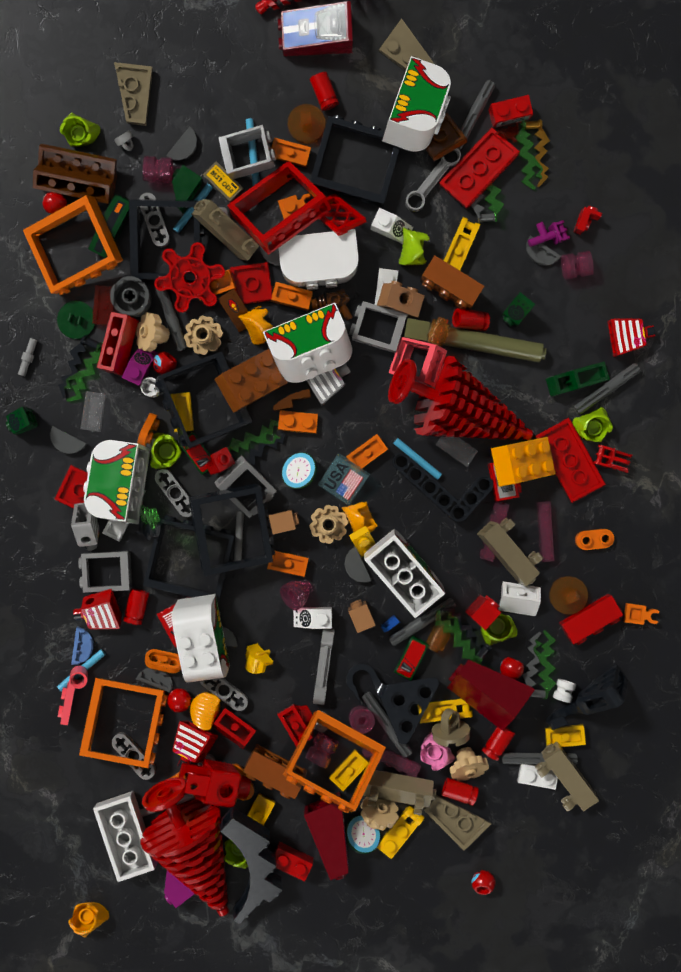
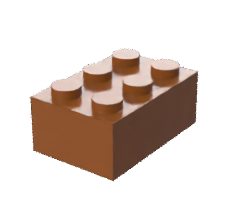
M435 255L420 279L424 288L432 291V289L437 291L440 298L445 301H453L455 303L454 306L460 309L470 310L484 288V285Z
M269 349L225 371L214 379L233 413L288 383L279 372Z
M258 744L255 745L243 771L246 773L245 776L247 778L263 782V786L270 790L274 788L280 791V794L287 799L291 797L295 799L302 787L298 783L294 785L286 780L287 777L283 775L289 760ZM295 765L292 772L306 779L307 770Z

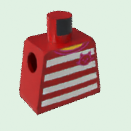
M610 319L607 321L613 357L642 348L647 345L646 338L655 337L654 326L644 327L642 319Z
M112 589L85 596L81 608L73 610L74 620L85 619L89 629H120L122 614Z
M188 720L180 721L172 749L174 753L181 756L177 766L181 768L182 763L202 762L218 735L208 730H202Z

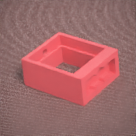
M401 337L389 373L394 375L401 362L406 358H411L414 348L426 350L428 352L420 376H416L415 381L435 387L447 350L435 344Z

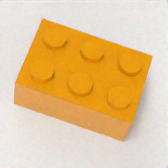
M548 437L491 448L499 487L555 475Z

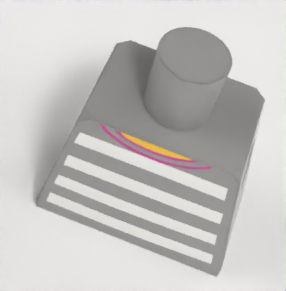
M345 363L332 371H327L306 381L320 404L323 405L345 386L342 377L351 371Z
M85 503L74 504L71 527L77 545L79 547L85 546L88 551L97 548L99 537L98 519L88 512Z

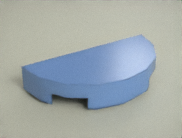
M79 626L76 627L71 665H77L86 661L92 655L94 649V640L91 634Z

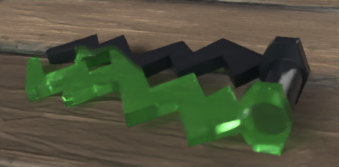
M87 335L82 337L80 344L69 351L74 358L68 361L72 373L62 376L61 379L64 383L58 385L64 398L66 397L65 388H73L76 395L68 398L67 402L82 399L79 389H87L83 382V377L96 374L92 364L98 363L103 343L95 341ZM86 344L96 349V352H89L92 358L83 359L87 369L78 371L75 365L82 364L78 353L87 351L84 345ZM75 379L77 384L71 388L69 380Z
M271 420L269 428L262 425L260 436L246 432L243 442L232 438L228 450L235 462L236 459L231 452L232 450L239 453V447L248 451L250 441L258 443V451L251 448L249 459L245 458L251 465H255V456L262 457L264 446L277 449V442L283 444L286 431H282L280 437L274 433L272 442L267 440L266 435H272L274 426H278L277 421Z
M144 505L140 506L139 531L135 533H143L147 540H151L153 536H160V523L157 524L160 518L156 508L149 509L144 507Z
M441 608L437 610L436 626H444L443 633H454L453 647H463L462 659H470L480 664L486 654L492 649L489 644L485 643L481 630L473 632L472 625H461V613L454 614L455 608ZM440 611L448 613L447 619H454V626L450 625V620L441 621ZM466 630V638L476 637V646L481 647L477 655H475V649L470 650V640H461V631Z

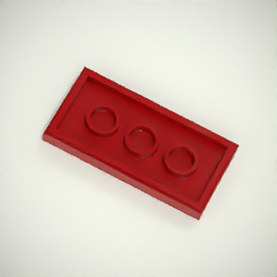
M491 127L439 182V185L462 206L468 209L517 158L520 151Z
M570 418L535 436L536 439L548 437L555 475L571 503L606 485L595 464H593V460Z

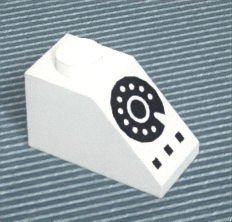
M381 208L378 209L371 225V230L403 244L402 229L413 230V227L400 217Z
M332 607L293 608L294 627L310 629L332 628Z

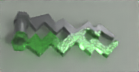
M492 184L487 188L491 193L485 198V201L492 204L488 209L494 213L480 214L485 209L478 205L485 197L483 194L471 205L478 217V223L497 222V214L504 206V203L495 199L501 192V189Z
M544 630L543 633L549 641L541 646L544 649L542 653L536 650L542 644L536 641L541 632H538L529 639L532 645L527 647V649L534 655V659L526 664L530 671L522 676L526 685L531 687L536 685L530 677L538 672L533 665L540 662L546 668L538 674L545 681L540 684L545 689L534 690L530 697L547 699L549 691L556 684L548 675L556 668L546 658L555 652L549 646L556 640Z

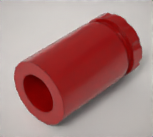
M327 72L318 73L309 79L322 111L333 109L339 104Z
M457 308L452 316V324L456 328L486 331L490 324V315L488 312Z
M131 588L123 621L133 625H142L141 619L144 617L149 592Z
M496 727L482 751L491 759L498 761L499 756L503 754L515 736V732L508 727L503 731Z
M447 777L441 795L465 804L469 803V805L473 806L477 800L479 789L478 787H473L472 785Z

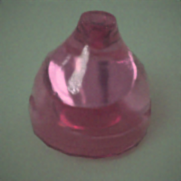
M290 581L280 588L282 600L289 608L297 611L307 602L311 584L308 581Z

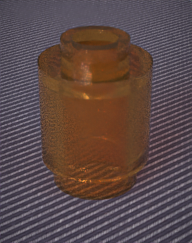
M438 317L437 320L433 319L427 334L428 343L442 347L451 328V325L448 324L449 320Z
M437 623L426 641L429 644L428 648L437 653L439 650L443 651L451 636L450 632L452 629Z

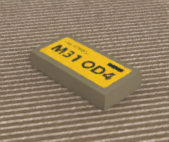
M217 161L203 174L230 203L244 190L235 179L231 180L226 170Z

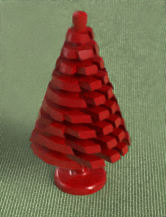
M454 356L445 357L435 387H429L415 381L417 366L415 361L408 358L401 362L393 375L388 390L389 402L394 404L401 403L410 391L418 394L419 398L424 399L417 401L415 410L420 412L427 411V413L414 415V424L423 425V427L414 428L419 435H442L444 437H452L454 435V437L509 438L511 440H518L520 437L530 440L533 436V431L525 428L524 422L519 418L517 419L512 411L507 410V406L504 403H499L500 399L494 396L488 388H485L482 382L477 380L471 372H463L467 368L460 364Z
M178 777L161 781L145 793L142 798V805L150 812L166 811L158 815L151 822L153 825L145 829L142 834L144 838L141 839L140 845H142V849L155 861H158L162 867L167 869L195 895L199 896L203 902H207L211 909L216 910L219 916H226L229 913V908L226 905L228 894L226 892L227 883L225 881L222 833L220 832V806L203 804L198 799H192L176 805L186 794L184 793L186 782Z

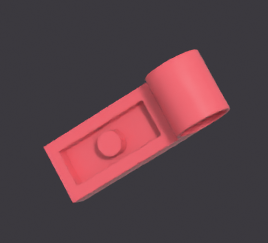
M75 666L71 670L67 688L63 687L61 699H64V705H59L57 716L61 717V725H68L75 688L80 689L87 684L88 671L83 666ZM76 674H81L84 678L81 680H77L74 678V676Z

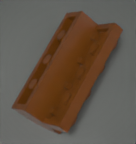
M40 144L38 165L33 170V188L82 198L85 195L93 196L97 202L109 204L117 183V159Z

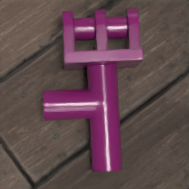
M564 220L552 223L548 227V233L543 222L536 224L540 236L529 239V246L532 247L553 239L554 245L570 239V235L567 236L566 233L567 228H564L563 225Z

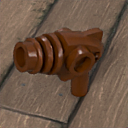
M344 289L326 293V298H324L323 294L322 299L320 296L318 297L319 300L316 297L311 299L313 311L318 310L319 307L322 308L336 303L339 312L343 314L346 321L353 318L346 305L350 297L345 293Z

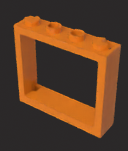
M85 195L23 230L51 294H59L61 296L64 293H69L70 288L86 284L87 279L97 278L102 275V271L106 269L112 270L119 262L123 261L99 205L93 196ZM87 210L108 257L59 283L38 236Z
M95 678L79 755L149 768L151 764H154L156 753L153 750L154 746L159 743L160 734L157 731L158 726H162L164 714H161L162 706L166 707L168 695H165L166 691ZM104 686L157 696L144 761L91 751Z
M317 710L304 731L283 775L287 777L286 780L288 782L304 786L303 790L313 795L317 793L324 802L329 804L333 802L339 805V810L345 813H349V811L354 812L386 747ZM316 723L373 753L350 802L292 772Z

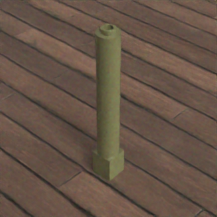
M407 318L405 338L539 363L541 359H545L546 348H543L542 343L431 324L427 321Z

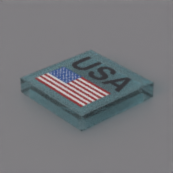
M338 453L321 478L318 486L350 506L370 476V473Z

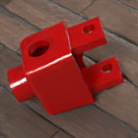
M203 759L202 766L182 763L178 777L186 782L184 793L194 795V798L202 801L203 804L229 808L235 806L237 798L247 799L251 785V779L241 775L233 764ZM186 773H188L187 779L184 778ZM191 785L197 786L195 789L190 788Z

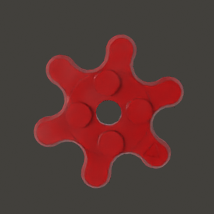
M200 242L192 244L190 253L185 257L179 256L170 248L162 253V258L169 265L170 270L166 276L156 278L154 286L159 291L170 289L176 293L175 309L178 312H186L190 301L194 298L201 299L206 306H213L217 302V296L210 290V283L214 279L222 278L225 275V268L220 264L209 266L204 263L203 254L205 247ZM187 272H192L195 275L194 282H187L185 280Z

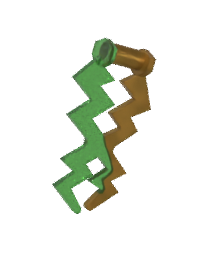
M541 119L538 121H522L521 130L515 140L524 145L519 155L528 160V164L521 170L527 174L521 182L533 190L536 187L529 179L535 174L531 170L534 166L541 169L535 175L541 178L537 187H540L548 178L544 173L549 168L542 164L540 159L547 152L543 146L550 142L542 128ZM525 129L539 130L534 134L541 139L534 147V149L540 152L535 157L527 152L534 143L526 139L531 134L527 133Z

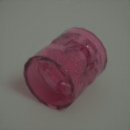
M144 156V181L155 182L159 179L161 183L172 182L173 159L171 157H161L157 160L156 156Z
M590 251L578 252L576 256L573 253L561 256V268L564 279L577 278L578 275L581 277L593 275V259Z
M359 705L352 708L349 712V724L354 730L362 734L372 730L375 725V718L369 708Z
M317 732L313 740L314 746H310L305 757L314 764L327 768L332 759L331 753H335L339 742L324 733Z

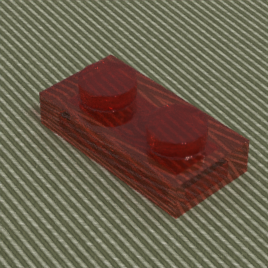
M95 285L92 324L108 326L110 314L114 312V306L110 299L112 286Z

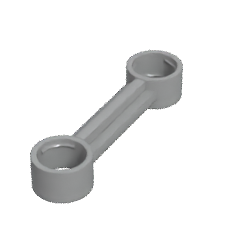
M458 148L453 150L457 154L455 162H447L444 156L441 157L440 162L417 191H412L407 195L405 203L408 210L419 212L423 209L425 198L449 167H454L460 161L461 152ZM413 195H417L422 199V204L418 208H413L409 204V198Z
M323 629L313 704L324 705L335 629Z

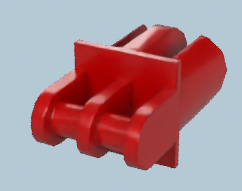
M598 445L597 459L593 464L628 473V468L612 463L628 466L630 461L615 457V455L632 458V454ZM605 450L609 451L608 455H604ZM603 458L606 459V463H602Z

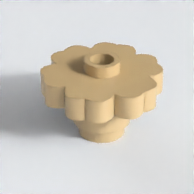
M146 312L142 315L141 322L138 323L136 336L138 337L136 344L140 350L152 352L156 349L157 344L168 341L169 329L161 325L162 320L158 314Z
M201 316L199 320L192 319L186 325L188 332L184 335L186 345L189 348H193L196 354L205 356L209 351L216 352L222 345L220 338L223 337V331L220 324L214 323L212 317ZM202 333H207L205 339H201Z
M326 505L324 510L317 508L315 513L311 515L313 522L309 525L313 536H319L321 543L331 544L334 539L339 541L346 534L345 526L348 524V520L344 512H339L337 506ZM328 520L333 523L330 528L325 526V522Z
M465 747L457 751V761L450 767L452 779L465 781L483 775L484 771L489 769L487 758L476 756L470 747Z
M366 796L360 805L363 809L361 816L365 823L372 829L382 831L386 827L392 828L399 818L397 814L398 807L395 802L377 799L376 807L368 806L369 797Z

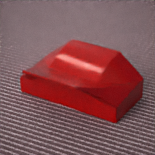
M293 704L277 713L297 747L313 715L307 705L297 706ZM312 731V733H311V735H310L308 741L313 738V731Z

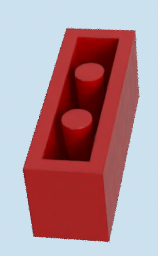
M111 312L97 364L98 369L123 376L139 322L137 319L129 315Z
M606 594L560 621L559 624L572 644L576 643L579 645L587 640L586 637L592 633L596 635L602 632L604 626L619 622L623 614L613 596Z
M479 595L465 611L484 630L501 614L498 610L500 606L487 595L485 597Z

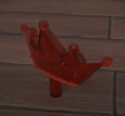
M516 123L515 127L508 126V129L498 127L499 130L495 134L506 140L512 139L516 143L517 139L515 136L519 133V123Z

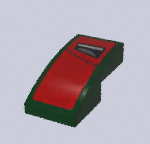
M194 431L188 434L190 442L199 439ZM204 444L187 451L185 447H181L201 475L208 471L207 468L213 465L210 457L211 454Z
M411 636L394 669V673L411 681L425 655L429 643Z

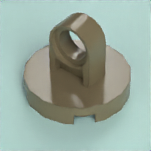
M447 708L442 713L441 721L437 722L432 728L433 740L438 745L449 747L448 744L456 743V746L463 745L470 740V727L467 723L460 720V715L457 711Z

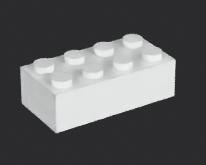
M134 791L97 803L93 810L117 882L155 870L158 864L157 861L142 849V845H140L141 839L144 838L142 834L146 827Z

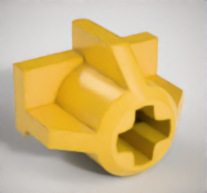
M258 643L247 646L245 669L251 674L264 673L266 666L272 665L274 662L269 657L270 650L264 651Z

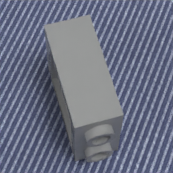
M263 125L218 137L226 173L231 180L275 168L274 160H277L274 149L270 147L272 137L270 131H266ZM262 138L267 160L236 168L231 146Z
M363 301L362 306L358 305L355 316L358 317L356 324L352 323L349 335H353L352 340L396 353L407 314ZM366 309L398 318L390 344L358 335Z
M242 455L235 461L234 465L229 467L214 482L217 488L226 490L248 469L266 487L264 490L266 499L263 500V504L269 502L276 492V489ZM237 498L230 499L249 518L258 513L256 500L246 508Z
M130 551L81 554L78 560L79 569H82V577L79 579L80 588H83V593L102 592L108 589H112V591L131 590ZM120 557L121 585L90 587L88 558Z

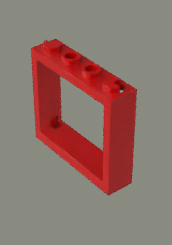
M287 161L227 205L233 218L268 255L331 210L326 196L290 161ZM294 178L314 198L268 232L262 234L244 213Z

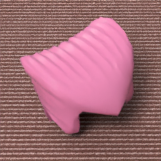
M432 732L424 738L421 745L420 758L422 762L431 765L432 770H440L455 760V756L449 747H444L434 742Z

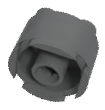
M126 276L112 286L110 299L114 308L121 314L137 318L144 315L150 309L152 304L151 291L139 278ZM133 293L135 299H132V301H130L128 297H130Z

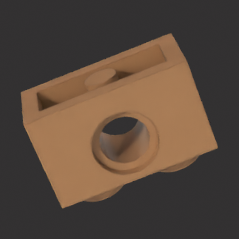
M391 281V283H383L377 305L407 314V317L418 318L425 295L418 293V289L412 287L404 288L402 283Z
M293 509L269 515L273 534L297 529L296 525L300 524L298 514L293 513Z
M359 599L350 603L351 607L348 608V612L357 633L376 626L366 601L362 602Z

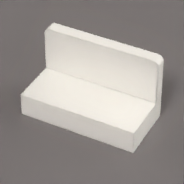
M503 582L498 610L536 616L541 602V587Z

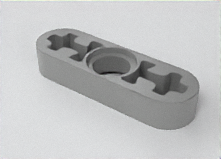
M144 193L139 198L156 199L151 193ZM140 206L153 243L159 248L166 247L170 243V236L160 208L152 207L153 210L157 208V211L150 212L148 206ZM151 216H159L160 222L158 225L154 226L149 223ZM160 229L162 236H166L163 239V243L156 241L159 238L157 231L152 232V230Z
M167 469L157 471L155 474L156 483L180 515L184 517L192 516L191 512L182 511L184 509L182 503L176 504L184 496L187 498L183 500L186 505L190 503L189 495L172 472ZM161 473L169 475L167 477L169 483L175 482L167 490L165 489V486H168L167 483L159 480ZM174 487L179 488L181 491V495L177 499L172 498L170 495V491Z
M224 678L212 679L214 682H217L218 679L221 681L215 690L212 688L215 685L212 682L200 681L203 687L234 710L242 711L247 707L248 697ZM221 685L228 686L229 694L221 695L219 687ZM233 691L236 692L234 697L237 699L243 698L244 705L236 706V700L233 698L231 701L228 700Z
M120 732L113 737L112 746L120 756L129 758V752L136 751L139 754L138 760L144 759L145 753L128 734ZM117 738H124V744L126 745V747H128L129 745H131L132 747H130L126 751V753H124L123 751L126 748L122 744L120 746L117 744ZM155 764L150 765L151 769L149 772L151 774H144L142 772L144 770L143 767L129 765L144 780L152 778L156 772Z

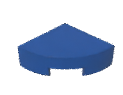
M393 615L380 628L387 632L400 621Z

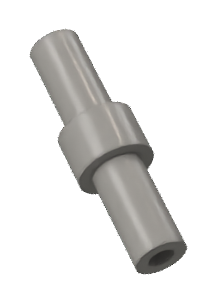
M30 338L27 349L21 357L22 363L18 374L24 377L30 362L32 363L34 359L33 353L37 344L35 339Z

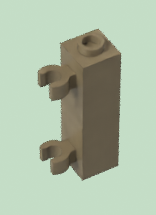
M202 199L196 203L192 215L239 259L248 261L259 245L212 200Z
M503 519L500 525L497 522L490 521L477 535L519 584L524 586L532 584L540 574L534 565L538 564L543 557L539 552L536 553L535 551L531 552L528 558L506 533L515 526L511 519Z
M555 742L554 744L547 745L541 752L545 761L537 764L535 768L541 778L552 770L570 793V796L561 799L566 811L568 812L573 809L576 804L585 811L599 802L593 788L560 744Z
M375 770L363 796L369 797L368 806L376 807L377 799L415 805L414 814L422 815V809L424 807L429 808L431 800L435 801L436 789H433V780Z

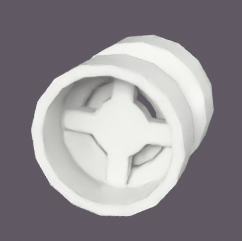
M148 377L142 381L141 391L144 395L152 398L160 395L155 388V378Z
M558 679V687L554 691L553 698L571 703L573 698L572 692L577 684Z

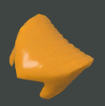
M258 306L238 316L243 324H245L251 342L256 345L265 343L266 339L263 332L273 328V325L263 318L268 314V310L266 308L260 309L262 306Z
M359 502L355 505L341 508L345 515H347L346 517L350 521L353 532L364 526L367 527L369 532H372L377 527L367 502Z
M203 692L191 701L190 714L196 727L202 730H210L213 722L221 712V703L216 695L210 692Z
M80 903L75 906L73 916L69 919L68 924L74 930V933L85 938L109 919V911L99 903Z

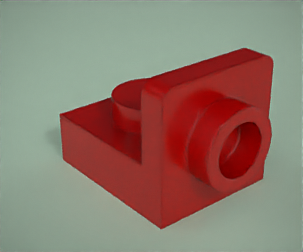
M584 207L580 211L573 232L581 234L584 230L587 231L591 223L589 218L599 220L602 213L598 212V209L595 207Z
M227 447L210 456L213 465L207 469L210 475L220 473L235 464Z

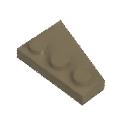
M402 18L379 49L381 54L405 71L411 56L434 64Z
M114 62L127 124L147 126L153 74L152 66Z
M436 795L435 801L431 800L429 808H423L464 851L491 825V822Z

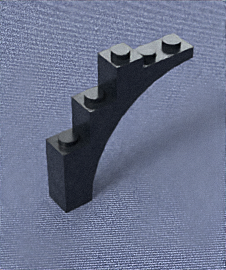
M231 807L220 819V832L232 840L240 849L250 872L247 887L242 897L233 907L234 921L240 924L245 918L250 916L257 906L262 904L264 899L271 902L281 894L282 880L280 876L273 872L276 868V854L267 849L270 844V829L235 807Z

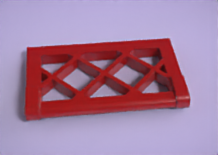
M337 194L327 197L331 209H336V211L327 212L319 218L338 236L366 222V218ZM337 217H346V220H336V219H337Z

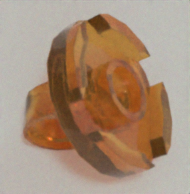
M302 104L294 108L288 117L290 135L303 144L316 142L325 130V117L321 110L311 104Z
M560 577L554 581L549 591L550 603L563 614L577 613L587 603V588L576 577Z

